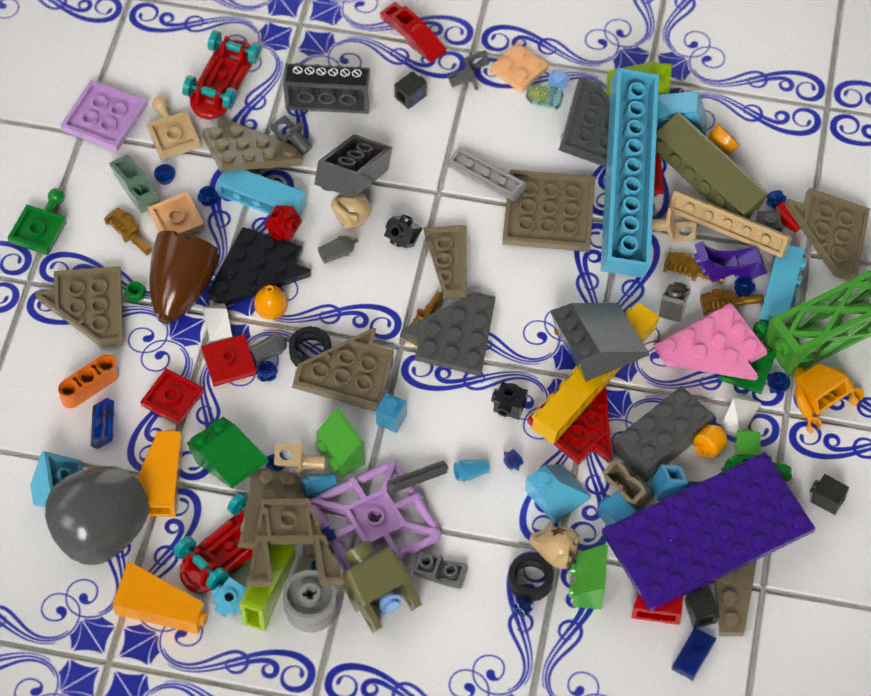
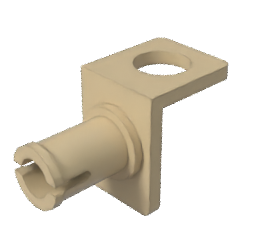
M668 208L665 219H652V232L667 231L671 242L695 241L697 223L675 222L672 208ZM686 227L692 229L688 236L680 235L681 229Z
M276 443L274 464L276 466H297V477L300 479L303 469L324 471L325 456L304 455L302 453V444ZM283 450H290L293 453V457L289 460H283L279 454Z

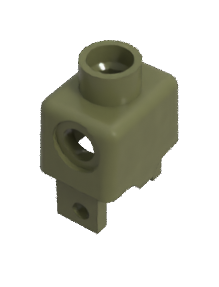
M367 540L344 554L351 566L342 574L345 579L343 584L344 590L355 613L361 612L372 634L383 627L372 606L378 607V598L392 590L399 589L411 611L422 605L409 582L413 579L391 547L376 553L370 541Z

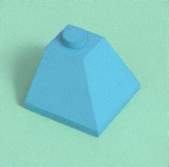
M43 451L30 484L33 505L45 508L46 500L52 488L65 477L82 471V461Z
M562 464L544 465L526 478L525 492L554 524L591 499L588 492Z

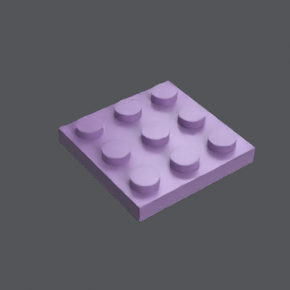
M91 80L60 125L61 131L118 152L147 107V100Z

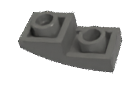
M420 552L413 574L441 585L462 589L468 566L465 563L444 560L442 555Z

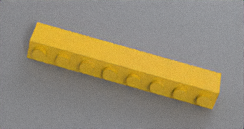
M639 302L633 308L629 307L624 313L643 343L656 330L660 316ZM576 366L571 373L572 376L569 379L565 378L561 382L556 394L552 392L545 402L546 405L543 408H537L534 412L531 429L554 445L622 367L585 382Z

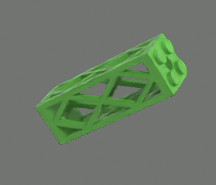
M871 270L770 319L764 344L769 351L776 353L775 359L788 376L793 375L799 367L806 369L871 336V304L859 303L871 297ZM854 288H855V289H858L855 293H853V294L851 295V293L853 292ZM805 312H811L805 318H803ZM845 314H862L839 326ZM832 316L826 327H810ZM797 338H813L801 345L796 341Z

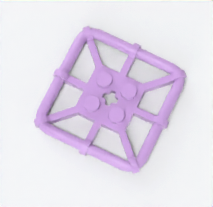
M391 460V462L380 464L355 477L352 475L347 478V481L320 493L310 501L320 522L319 526L327 537L328 546H332L345 570L351 568L344 555L346 551L340 541L354 533L357 534L361 543L369 540L372 546L384 540L387 547H391L402 562L404 558L440 540L441 532L438 524L423 502L424 497L420 492H417L414 486L405 489L409 497L395 504L389 496V489L386 487L387 481L392 479L394 474L397 477L406 474L404 469L397 464V461ZM387 472L381 490L366 496L360 484ZM350 489L354 490L359 498L358 501L348 506L327 501ZM410 506H416L428 527L406 522L400 511ZM321 510L345 515L351 525L334 533ZM371 515L381 516L379 522H371ZM401 531L426 536L401 550L397 548L391 536Z

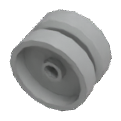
M305 570L296 573L287 581L283 592V602L288 622L294 628L303 632H318L327 628L337 615V593L335 586H319L317 570Z

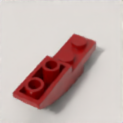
M394 2L379 12L381 19L405 38L406 43L430 63L447 52L444 45L431 29L406 5L401 7Z

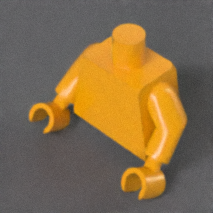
M816 364L809 370L799 367L794 372L796 403L803 417H806L808 420L806 430L810 434L814 431L811 426L812 423L816 424L818 430H820L822 425L821 420L814 417L813 413L816 415L820 414L848 394H850L848 401L854 406L858 404L859 400L864 398V391L860 388H854V383L842 369Z

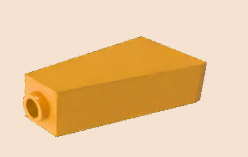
M165 430L157 432L138 474L137 480L143 486L148 499V516L176 517L183 439L180 431Z
M127 562L112 604L115 615L199 634L201 626H205L208 613L205 612L204 603L141 567Z

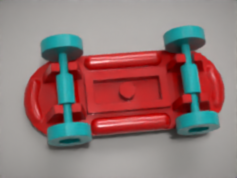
M213 30L208 40V50L214 51L198 81L195 76L188 75L182 87V94L190 97V107L198 117L208 120L216 119L226 113L228 109L231 110L233 108L238 90L252 65L256 64L260 58L261 44L254 42L251 45L242 40H230L228 36H225L224 41H221L222 33L220 31Z
M245 493L235 495L227 506V510L234 516L205 538L199 545L196 546L197 543L191 536L184 537L176 544L173 552L179 559H183L179 569L180 579L185 588L191 592L206 593L214 591L219 584L224 585L234 572L251 559L253 549L238 547V542L241 538V524L245 514L243 511L247 502V495Z

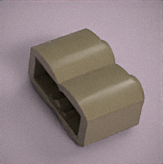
M613 460L603 471L606 481L618 488L621 496L631 504L643 507L654 495L651 487L645 481L638 479L636 472L627 464Z

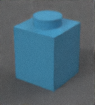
M386 393L376 409V424L397 433L407 416V401Z
M661 464L650 485L656 500L662 501L685 490L688 481L682 466Z
M618 492L612 496H605L599 503L598 516L607 526L636 513L635 509Z

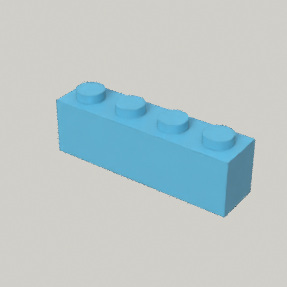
M246 170L226 171L222 173L217 181L218 196L269 215L275 206L279 205L293 206L298 215L301 216L307 206L306 192L299 188L284 185L280 181L265 178L258 173L254 174Z
M789 245L784 258L775 256L759 321H765L769 324L771 318L790 310L791 306L796 305L798 293H794L795 288L800 289L803 276L799 275V271H804L807 258L803 257L804 248Z

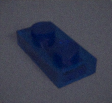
M106 398L92 408L90 446L99 449L112 441L114 435V400Z
M695 627L671 669L693 681L714 646L716 638Z

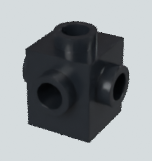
M408 215L392 216L386 223L384 236L390 239L389 242L394 246L410 248L415 246L423 227L414 223V219Z
M501 382L499 389L495 388L491 397V402H494L493 411L497 412L500 416L519 420L527 403L528 390L520 388L514 383Z

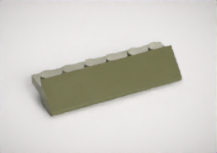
M680 112L675 114L656 132L658 136L656 139V153L711 204L748 219L751 218L754 211L761 208L769 193Z

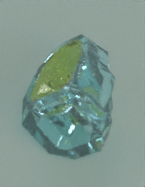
M538 83L529 86L525 96L534 105L558 109L562 105L564 94L561 88Z

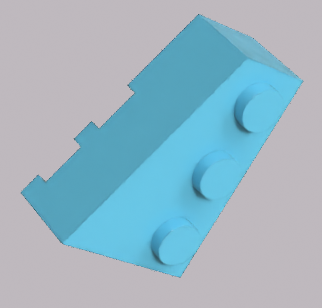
M698 91L658 95L657 131L675 114L680 112L706 136L707 115Z

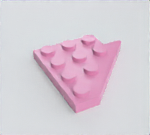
M732 303L654 344L655 351L666 366L749 380L758 379L757 373L750 364L767 355V349Z

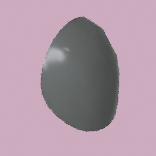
M114 466L89 468L65 477L52 488L45 503V518L53 540L69 558L86 565L102 564L120 554L141 531L149 513L148 499L143 486L130 472Z

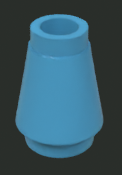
M460 459L453 465L456 480H462L463 482L490 471L487 459Z
M333 473L306 475L305 478L300 480L305 496H310L311 498L337 486Z

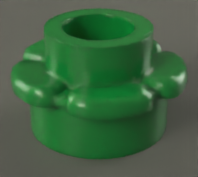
M133 281L126 286L124 295L130 302H138L145 298L146 288L140 282Z

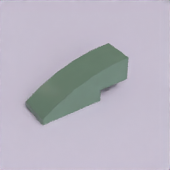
M128 154L109 163L121 186L141 213L148 211L147 207L160 202L157 191L148 182L146 174Z

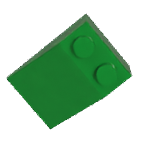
M225 417L214 421L212 425L204 431L197 433L187 442L196 463L230 488H234L269 462L268 458L249 438Z

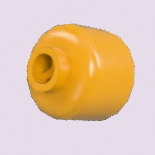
M707 424L693 439L696 453L701 457L709 459L718 456L728 443L725 430L713 424Z

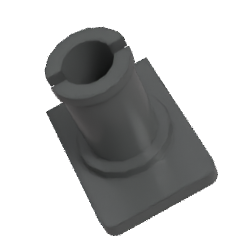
M485 50L463 58L465 70L447 75L452 88L469 81L470 83L472 82L474 89L478 90L472 71L489 65L488 55ZM483 58L480 63H473L475 59Z
M283 116L270 125L271 131L279 140L286 143L292 141L302 155L313 148V145L302 134L303 121L294 126L287 116ZM286 124L290 130L286 134H282L278 131V126Z

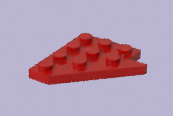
M606 385L554 443L559 450L577 465H580L593 451L607 463L611 461L612 451ZM543 403L540 408H543L546 404ZM532 415L527 419V423L530 426L533 424Z

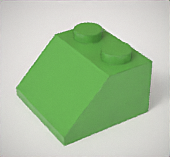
M340 408L334 410L316 432L317 442L315 446L321 455L325 454L330 469L333 472L337 471L342 478L365 465L364 442Z
M600 545L577 553L576 562H571L570 576H575V581L570 583L569 598H573V607L602 609L608 545Z

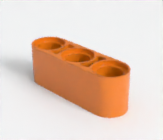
M109 354L99 356L63 380L58 386L62 405L66 408H75L116 381L119 372L115 358Z

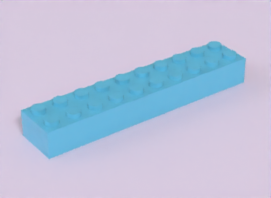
M617 68L611 80L600 270L603 272L643 278L650 268L659 75Z

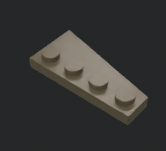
M466 225L423 228L444 299L466 298Z
M757 560L714 581L716 606L719 611V636H744Z

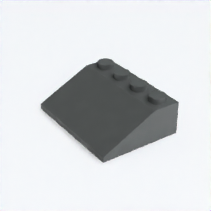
M570 303L551 311L557 333L585 382L649 356L648 350L618 303Z

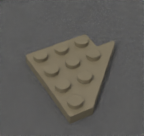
M222 117L217 119L218 127L202 130V137L220 172L302 166L303 157L296 146Z
M810 187L806 192L804 204L788 199L785 203L786 208L832 275L847 281L858 277L870 208Z
M120 266L54 271V290L35 291L38 301L100 347L124 345Z
M371 328L299 363L296 368L292 388L376 411L385 395L394 351L373 345L376 328Z

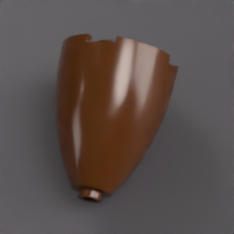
M176 231L158 232L152 251L149 286L151 304L159 322L168 325L171 322H176L202 296L215 273L221 254L217 253L218 248L193 235L190 238L183 235L177 236Z

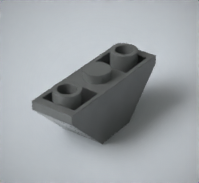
M674 282V284L668 285L661 299L659 311L661 318L681 322L691 289L686 288V284Z

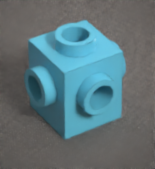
M229 577L224 585L219 584L212 593L214 597L212 602L216 606L214 610L224 617L227 615L234 617L236 613L240 615L239 604L246 588ZM227 597H233V598H234V599H233L232 601H230V602L226 601V598H227Z

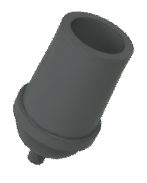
M340 235L336 239L318 247V253L325 264L335 259L349 256L354 250V244L358 243L359 240L358 238L352 240L349 236Z
M270 334L269 337L249 347V350L255 362L259 363L275 355H281L287 348V341L291 337L289 335L284 338L281 334Z

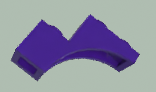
M703 241L695 244L697 253L694 254L696 263L701 267L703 275H708L712 283L733 274L735 277L739 275L743 283L767 274L762 255L756 245L741 250L721 251L708 247Z

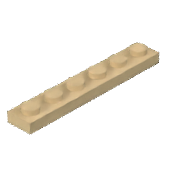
M674 190L669 208H672L674 214L751 246L756 245L757 248L780 258L786 256L792 236L682 191Z

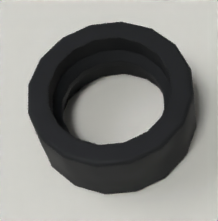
M308 326L300 328L293 333L289 341V354L291 361L296 367L299 363L312 358L304 357L298 353L297 347L302 342L308 340L318 341L324 347L322 352L332 348L330 336L324 330Z
M528 553L520 555L514 559L509 567L508 584L511 592L523 601L534 602L543 599L552 589L554 578L552 565L539 554ZM525 567H536L544 573L545 581L540 587L525 588L517 581L518 571Z

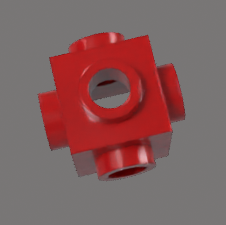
M276 205L264 225L274 239L292 240L302 223V219L293 206Z

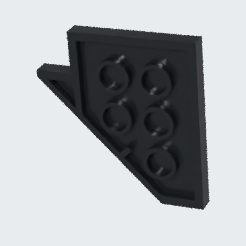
M242 227L206 294L207 300L219 304L225 303V306H229L255 297L264 286L273 285L280 288L310 277L312 274L311 269L297 265L303 253V246L282 239L276 240L269 235Z

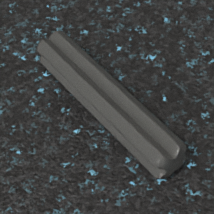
M441 460L387 481L386 487L390 493L398 492L446 474L448 465L445 461Z

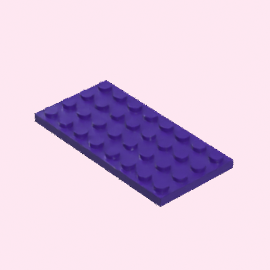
M764 452L603 528L601 533L648 611L651 612L813 533L816 528L767 453Z

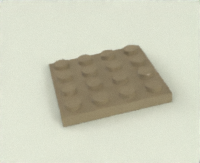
M510 169L509 174L526 182L527 188L514 202L509 199L506 201L502 245L589 252L595 176Z

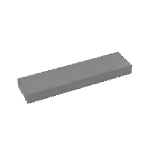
M459 148L447 161L448 167L513 202L527 188L526 182L462 148Z

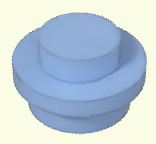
M554 71L549 75L548 83L552 89L561 91L568 85L569 77L563 71Z
M392 590L378 598V607L384 613L393 612L399 607L401 597Z

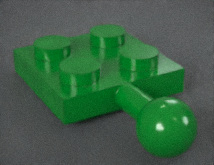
M53 188L48 192L49 201L44 210L26 204L7 237L8 242L49 255L67 223L65 216L53 213L56 205H60L65 200L63 190Z
M758 321L753 326V332L761 343L763 338L766 337L769 325L765 321ZM767 350V355L750 364L757 373V380L719 375L718 380L762 394L776 353Z

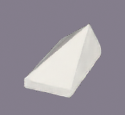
M225 303L203 307L210 343L232 338Z
M740 393L733 398L721 427L725 432L736 437L737 430L742 431L748 428L761 406V402Z

